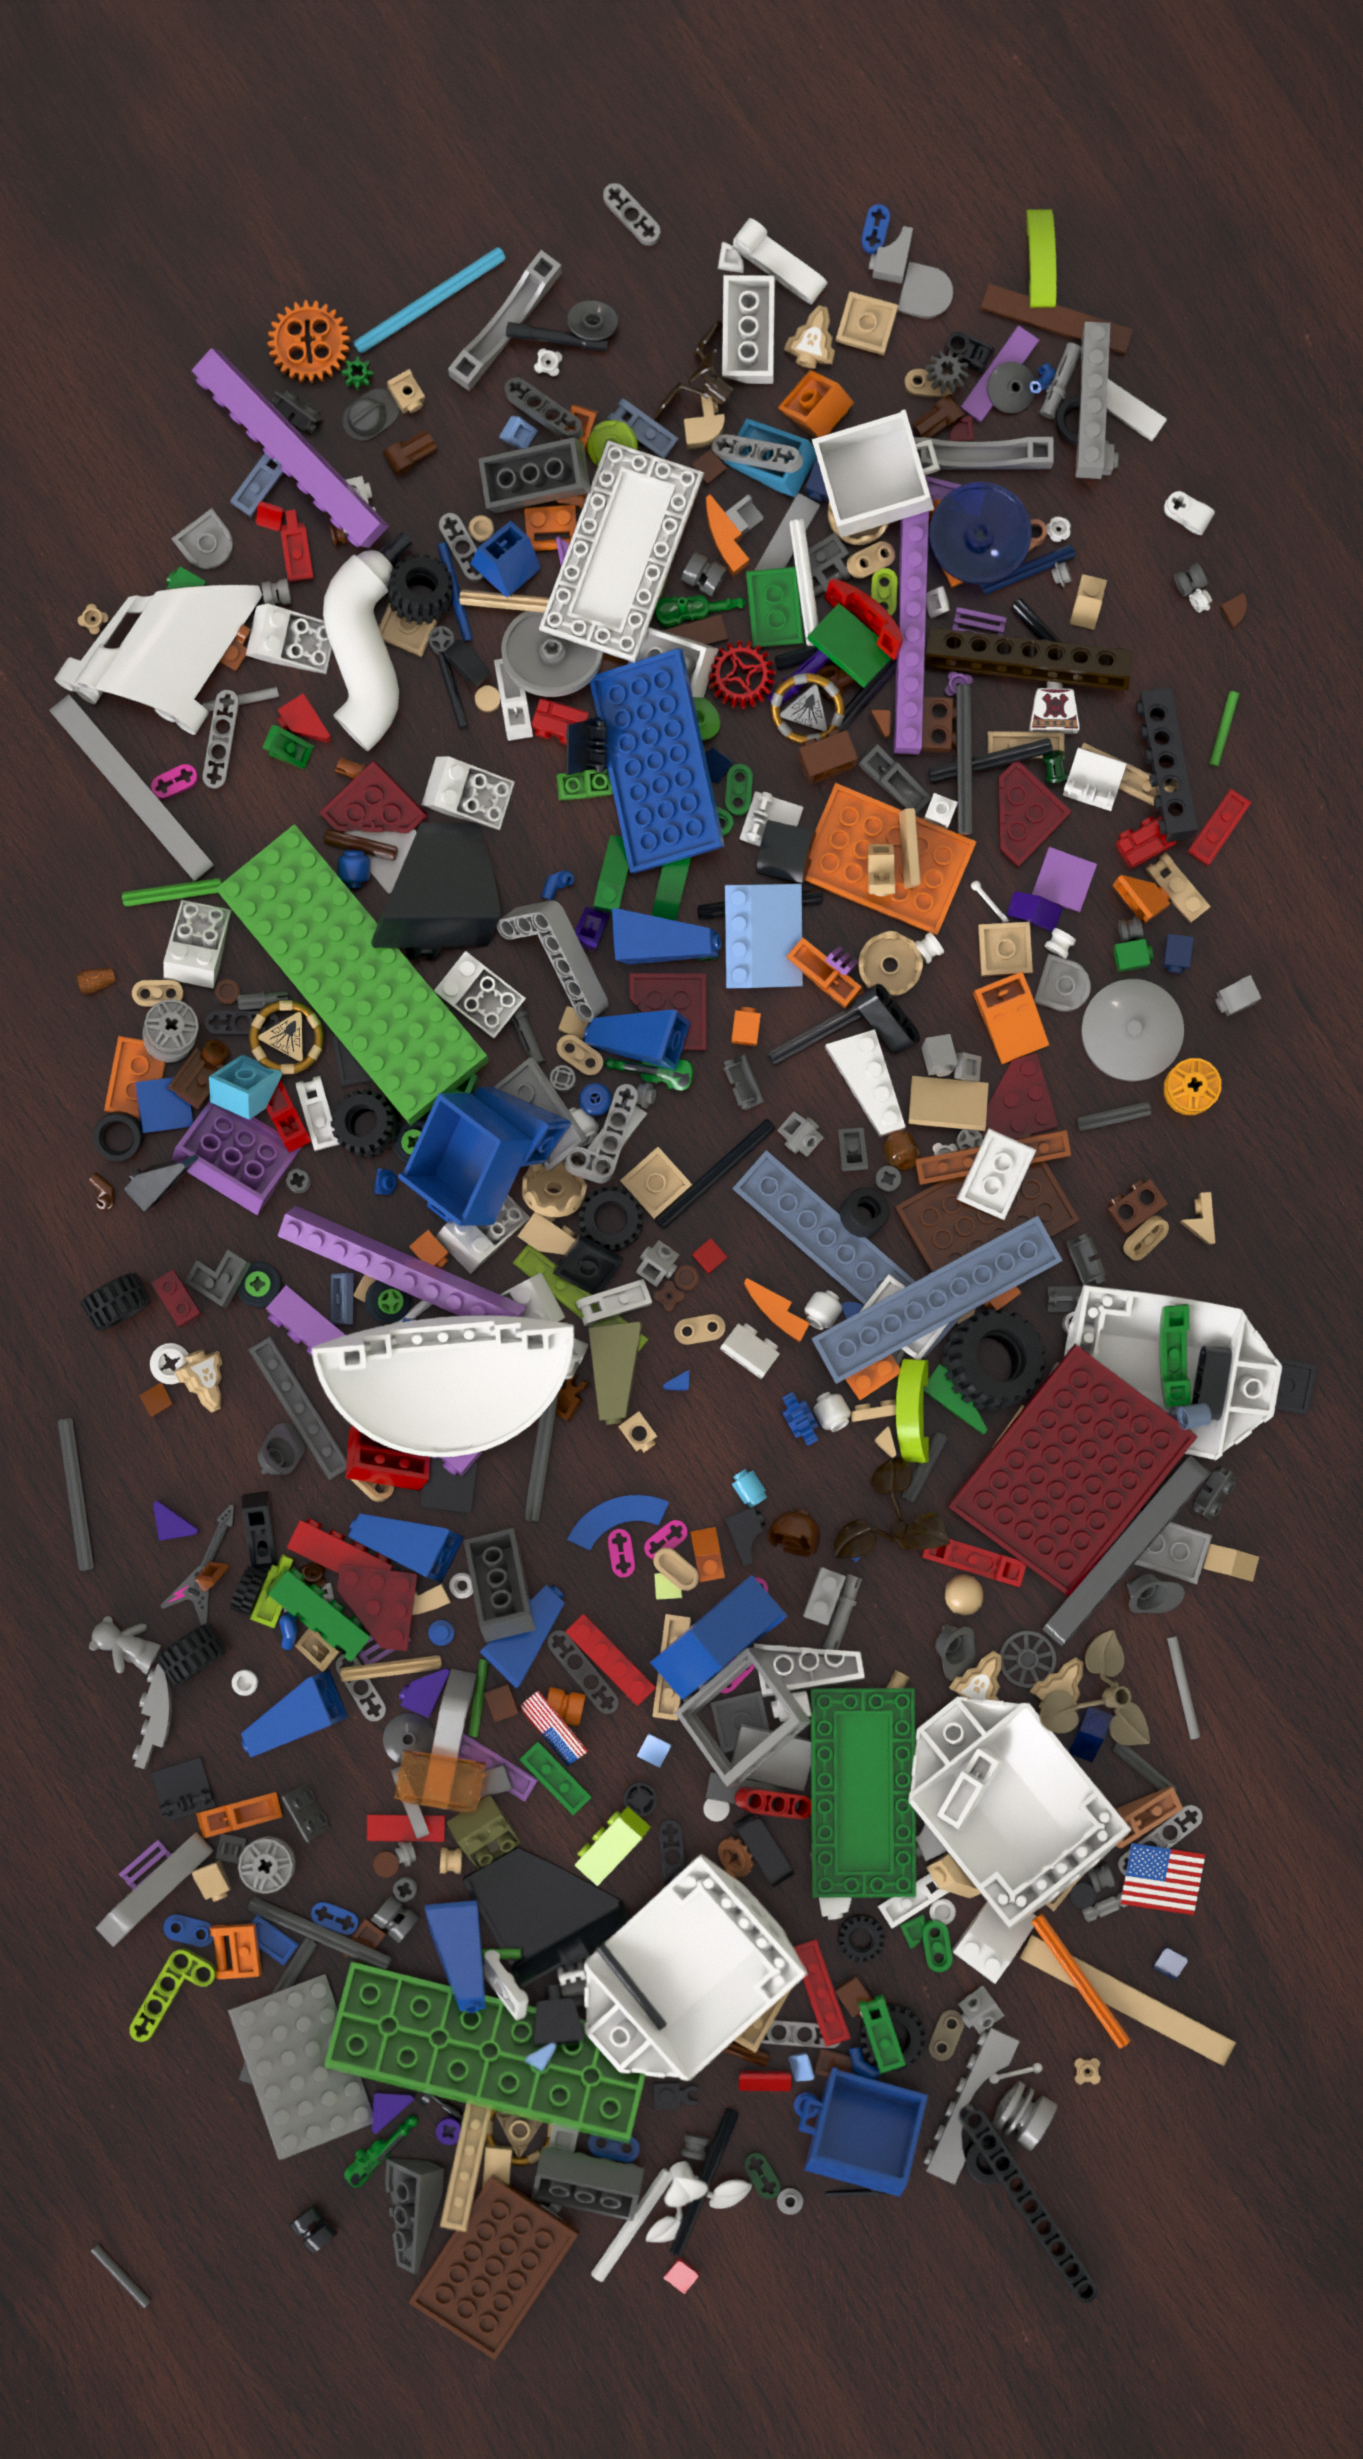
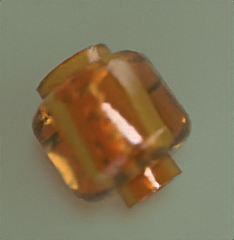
M893 1132L883 1144V1151L891 1166L899 1170H907L916 1165L915 1158H919L920 1150L910 1133Z

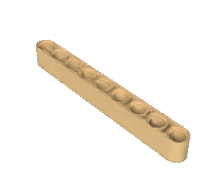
M1031 1934L1019 1958L1077 1988L1044 1940ZM1072 1956L1105 2004L1223 2066L1226 2064L1236 2042Z

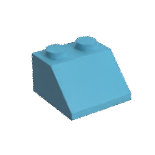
M242 1054L209 1076L210 1102L244 1118L251 1119L266 1109L282 1076V1071L265 1068L257 1060Z

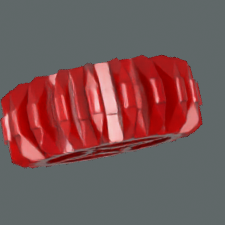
M741 640L737 641V648H733L732 643L729 642L727 643L728 652L720 647L718 652L721 658L716 655V664L711 665L712 672L715 673L708 674V679L714 681L709 684V689L714 690L718 688L714 693V697L719 698L721 695H724L721 701L723 705L728 700H732V709H735L736 702H741L742 710H745V702L748 701L752 708L755 707V698L761 703L764 702V697L761 693L770 695L771 690L766 686H774L775 684L774 680L768 678L776 674L775 670L768 669L774 663L772 660L764 662L769 655L768 652L759 655L761 646L757 645L753 651L751 650L752 642L750 641L747 642L746 648H742ZM738 656L749 657L757 665H745ZM731 659L732 672L726 674V677L720 678L721 668ZM737 665L742 673L748 674H745V684L740 677H734V675L737 676ZM762 671V681L752 691L749 680L756 676V673ZM725 685H738L744 694L733 693Z

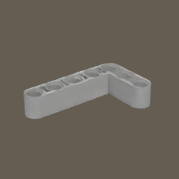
M550 900L516 907L499 920L497 924L498 932L506 939L511 940L538 934L577 1016L582 1021L591 1022V1020L608 1008V999L563 907L558 902Z
M451 1668L440 1707L422 1798L423 1805L445 1810L448 1808L466 1715L475 1686L476 1673Z
M195 1832L119 1903L96 1927V1930L113 1947L117 1945L141 1919L195 1870L214 1849L198 1832Z

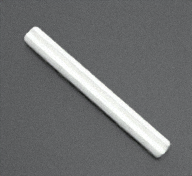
M796 519L791 520L789 524L805 637L807 638L818 625L804 520ZM806 639V644L808 646H813V644Z
M663 2168L636 2206L633 2221L627 2220L593 2269L591 2275L596 2280L604 2281L672 2181V2175L667 2169Z

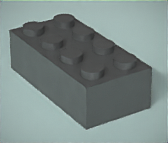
M574 437L479 458L486 509L494 513L591 493L584 443Z
M514 1528L464 1540L479 1626L485 1642L536 1630L520 1544Z
M542 2147L531 2199L633 2221L644 2168L631 2163L613 2162L608 2158L598 2159L589 2157L580 2152L570 2153L556 2147Z

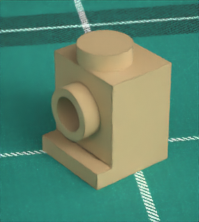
M410 369L387 381L388 390L403 414L408 411L413 413L423 406L422 403L425 402V395L412 376ZM408 388L412 390L410 395L403 393Z

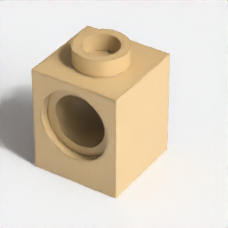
M637 1412L618 1426L636 1452L640 1449L646 1452L656 1444L654 1439L657 1435L640 1412ZM637 1426H642L647 1431V1436L642 1441H636L632 1437V1431Z

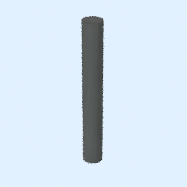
M99 2244L90 2251L143 2308L151 2302Z

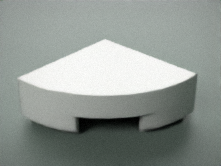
M722 242L718 269L743 273V260L740 254L732 245Z

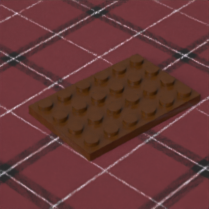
M1028 1132L1020 1136L1019 1138L1029 1137L1030 1134ZM1046 1161L1030 1163L1005 1220L957 1199L967 1176L942 1180L895 1206V1210L932 1273L1036 1216L1040 1218L1050 1238L1080 1221Z
M492 2174L471 2205L466 2232L454 2231L408 2303L496 2360L580 2231Z

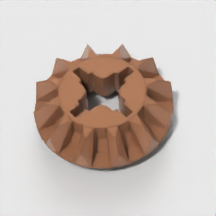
M730 1837L719 1844L718 1854L725 1868L729 1867L732 1873L738 1877L746 1876L751 1872V1868L754 1865L751 1860L753 1855L748 1853L747 1846H743L740 1839L735 1840L733 1837Z

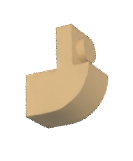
M701 396L703 417L684 419L687 450L711 446L712 442L723 432L724 414L714 415L719 413L718 403L711 397L707 400L704 396Z
M868 844L869 894L877 896L895 894L893 844Z

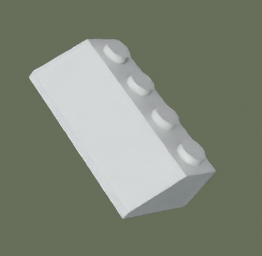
M724 275L722 377L744 383L773 384L774 276Z

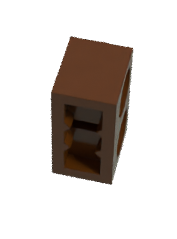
M923 697L922 749L920 752L950 753L951 746H956L957 732L952 731V721H957V705H953V698ZM935 707H942L946 712V716L936 718L932 710ZM935 732H941L945 736V741L943 743H935L931 735Z
M1143 1179L1139 1180L1129 1187L1132 1190L1130 1194L1125 1197L1119 1194L1109 1201L1111 1207L1106 1211L1123 1235L1168 1205L1151 1179L1147 1182H1144ZM1142 1191H1148L1152 1194L1153 1200L1151 1204L1146 1205L1140 1201L1139 1196ZM1125 1205L1131 1209L1132 1215L1130 1219L1120 1217V1206Z

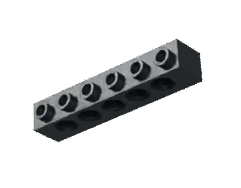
M1171 687L1140 692L1139 701H1136L1137 716H1142L1143 725H1140L1142 740H1146L1148 748H1145L1146 763H1151L1152 772H1149L1151 787L1156 788L1157 795L1154 796V807L1156 811H1160L1161 819L1158 820L1160 835L1164 834L1166 843L1194 839L1197 837L1198 826ZM1159 715L1163 720L1154 721L1151 719V716ZM1158 738H1163L1168 743L1165 745H1159L1155 742V740ZM1168 762L1172 767L1165 769L1160 766V763ZM1171 785L1177 790L1175 792H1167L1164 787ZM1177 809L1181 812V815L1172 816L1168 811Z

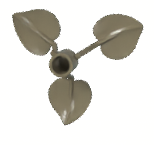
M1106 1631L1098 1635L1089 1644L1085 1654L1087 1669L1091 1673H1100V1678L1111 1687L1104 1691L1101 1700L1074 1705L1072 1696L1066 1691L1056 1690L1049 1693L1041 1707L1040 1723L1048 1731L1067 1733L1072 1731L1079 1723L1076 1709L1105 1704L1109 1708H1114V1713L1116 1714L1109 1721V1731L1114 1741L1125 1746L1149 1744L1150 1736L1145 1717L1140 1708L1130 1702V1691L1126 1687H1118V1682H1113L1107 1678L1114 1677L1122 1671L1124 1667V1653L1117 1640L1115 1631Z

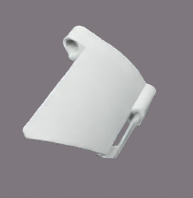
M216 585L157 591L153 596L148 597L138 595L128 597L82 660L79 661L69 657L54 679L59 685L69 691H75L81 698L91 704H95L104 691L151 706L164 719L176 722L183 730L195 735L209 712L195 701L194 698L237 635L241 625L245 623L262 597L259 586ZM127 613H142L119 648H105V645Z

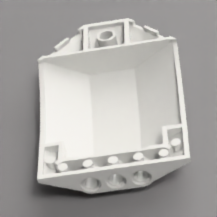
M1084 1285L1069 1325L1064 1356L1076 1343L1167 1413H1169L1171 1407L1164 1406L1159 1365V1329L1162 1306L1189 1305L1187 1377L1190 1379L1191 1401L1202 1346L1223 1347L1231 1350V1364L1222 1416L1219 1421L1211 1420L1208 1426L1190 1429L1198 1437L1185 1454L1214 1459L1216 1461L1223 1455L1224 1451L1234 1444L1237 1445L1250 1435L1254 1428L1273 1417L1282 1365L1274 1357L1267 1344L1241 1309L1167 1295Z
M956 1697L917 1729L909 1803L1009 1928L1057 1897L1094 1867L1131 1831L1130 1827L1089 1779L1056 1736L1042 1726L1039 1715L1030 1704ZM984 1747L1005 1761L961 1828L957 1829L938 1817L937 1814L977 1748Z
M700 1855L605 1943L666 2021L667 2025L663 2029L658 2030L596 1951L585 1961V2007H587L585 2034L621 2073L637 2072L645 2073L647 2076L680 2077L683 2080H691L736 2037L807 1974V1971L781 1926L748 1889L703 1855Z

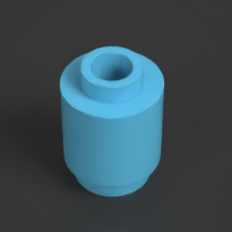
M744 1469L733 1476L735 1482L732 1483V1486L743 1503H747L750 1508L767 1498L764 1493L766 1489L753 1470L748 1473Z

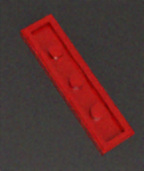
M817 1939L793 1947L807 1971V1974L802 1979L825 2046L828 2047L851 2039Z

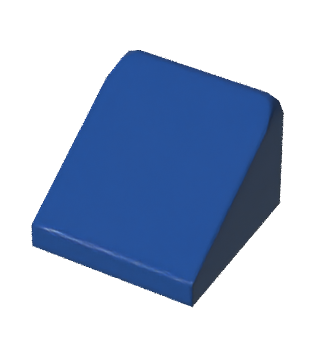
M689 1370L663 1384V1389L688 1391Z

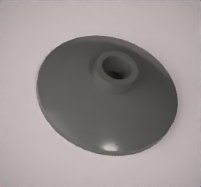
M583 301L570 309L567 322L571 331L577 336L587 340H601L615 332L618 325V317L616 312L605 303Z
M1006 362L997 366L990 374L987 383V392L991 403L998 410L1005 413H1018L1026 409L1031 404L1035 395L1030 390V383L1035 381L1032 373L1026 366L1017 362ZM1014 382L1018 385V390L1016 392L1012 390V384Z
M404 1713L396 1716L387 1724L383 1734V1745L387 1754L394 1761L404 1765L417 1764L426 1759L431 1753L435 1738L434 1731L430 1723L422 1716L414 1713ZM409 1734L413 1737L411 1744L404 1743L403 1738L405 1735Z

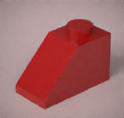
M304 694L278 709L281 716L277 720L284 730H290L293 735L326 743L332 741L330 734Z

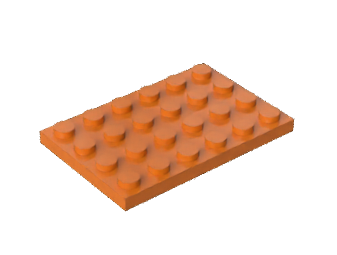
M835 783L815 830L816 837L809 855L812 861L805 881L937 936L976 841L916 816L921 883L914 888L904 889L899 812L902 810ZM868 844H893L895 894L887 896L869 894Z

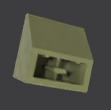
M488 1795L446 1822L456 1842L477 1870L490 1864L522 1843L491 1795Z

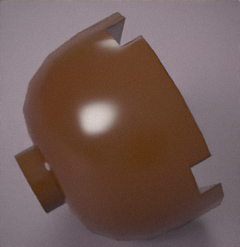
M796 1509L795 1511L779 1515L773 1521L767 1537L768 1541L775 1547L777 1543L786 1546L783 1551L809 1557L811 1552L814 1555L817 1552L820 1542V1530L818 1524L810 1517L807 1511Z

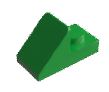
M272 725L262 748L267 750L269 755L305 769L314 746L281 727Z

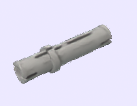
M1067 343L1051 385L1047 387V396L1039 412L1044 417L1054 419L1061 400L1066 396L1067 384L1082 349L1074 343Z
M850 1574L846 1575L843 1589L837 1599L838 1603L822 1646L823 1648L829 1650L839 1649L853 1606H856L857 1603L855 1599L862 1578Z

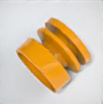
M1189 1058L1179 1062L1167 1074L1164 1081V1096L1167 1104L1174 1111L1183 1115H1197L1206 1111L1217 1101L1221 1092V1078L1217 1069L1210 1062L1200 1058ZM1192 1079L1194 1083H1199L1200 1085L1196 1092H1194L1193 1088H1188V1084L1191 1083Z

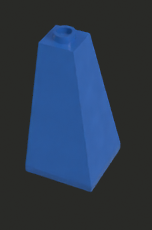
M618 908L612 909L615 960L636 965L718 956V950L721 948V939L716 930Z
M673 1009L598 1017L591 1020V1023L587 1025L584 1032V1043L594 1049L676 1071L691 1022Z
M493 1086L480 1087L472 1094L532 1140L521 1167L544 1164L572 1124L561 1116Z
M359 1514L358 1518L352 1521L348 1536L417 1573L440 1583L443 1582L465 1538L446 1528Z
M546 1585L531 1600L536 1630L490 1641L480 1651L516 1689L522 1684L565 1604L562 1600L565 1595L555 1585L551 1588Z
M330 1670L307 1678L241 1733L242 1746L249 1753L250 1758L348 1718Z
M477 1901L425 1905L430 1935L459 2010L472 2013L480 2009H486L482 1931Z

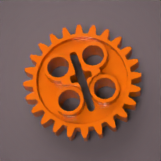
M305 300L303 307L300 308L298 303L294 302L295 310L291 311L286 306L285 311L287 315L277 314L280 323H271L276 331L268 332L269 337L274 339L267 342L269 348H274V350L269 352L271 358L278 357L274 361L275 366L283 365L281 368L282 374L290 371L289 377L291 380L296 375H299L300 383L304 382L305 377H309L310 383L313 384L314 377L318 376L320 381L323 382V374L327 373L328 376L333 377L331 369L335 368L340 371L341 368L338 361L346 362V357L342 353L350 351L349 347L344 345L350 342V337L344 335L348 332L347 326H341L344 322L342 317L335 319L337 315L335 309L328 313L327 304L320 309L318 301H315L313 306L309 307L307 300ZM307 320L310 321V335L312 338L311 352L313 362L311 364L308 363V350L306 346L305 322ZM318 324H325L327 326L324 333H316L314 328ZM293 326H300L302 328L298 335H291L289 333L290 328ZM320 349H327L329 351L328 356L325 358L316 357V353ZM299 350L304 353L303 357L299 360L291 359V354L294 351Z

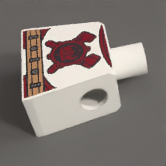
M1047 681V688H1039L1036 691L1029 732L1077 734L1079 731V721L1073 689H1062V683Z

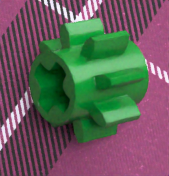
M359 356L352 363L347 360L348 370L342 371L343 376L349 377L346 380V385L354 384L357 390L364 384L369 387L368 377L374 376L373 371L367 370L370 367V362H360ZM353 371H362L363 375L361 377L358 375L354 376Z

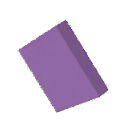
M1049 847L1032 895L1042 896L1056 905L1080 913L1097 864Z

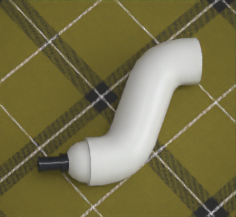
M403 532L380 551L369 550L357 556L352 555L332 578L324 596L323 618L326 633L348 690L346 703L333 716L346 732L366 751H369L383 737L391 726L398 710L399 687L396 672L374 616V607L388 592L387 587L389 586L393 565L398 561L397 558L413 544Z

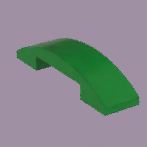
M691 857L663 865L651 916L677 921Z
M1188 1304L1162 1306L1159 1329V1365L1165 1407L1191 1405L1190 1379L1187 1377Z

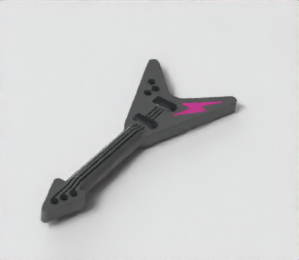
M230 1505L217 1518L219 1524L201 1565L161 1604L162 1609L188 1599L193 1602L201 1625L207 1624L209 1589L203 1592L195 1578L210 1561H214L228 1527L233 1526L234 1505Z

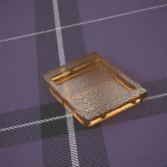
M403 1750L394 1799H401L405 1803L461 1812L476 1811L478 1801L480 1800L479 1795L482 1780L485 1776L486 1763Z

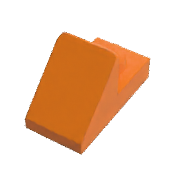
M716 1527L691 1531L699 1581L704 1582L725 1578Z

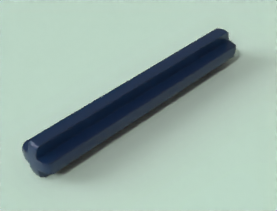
M1071 544L982 580L980 587L984 594H989L1054 567L1056 562L1060 564L1073 559L1076 556L1075 550Z

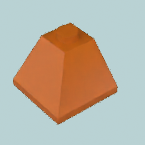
M1121 875L1113 884L1136 916L1139 915L1143 925L1170 905L1168 901L1170 899L1169 894L1162 886L1158 888L1155 883Z

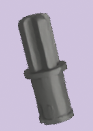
M263 990L262 993L239 995L237 998L239 1010L261 1009L273 1002L288 1000V992L285 990L264 993Z

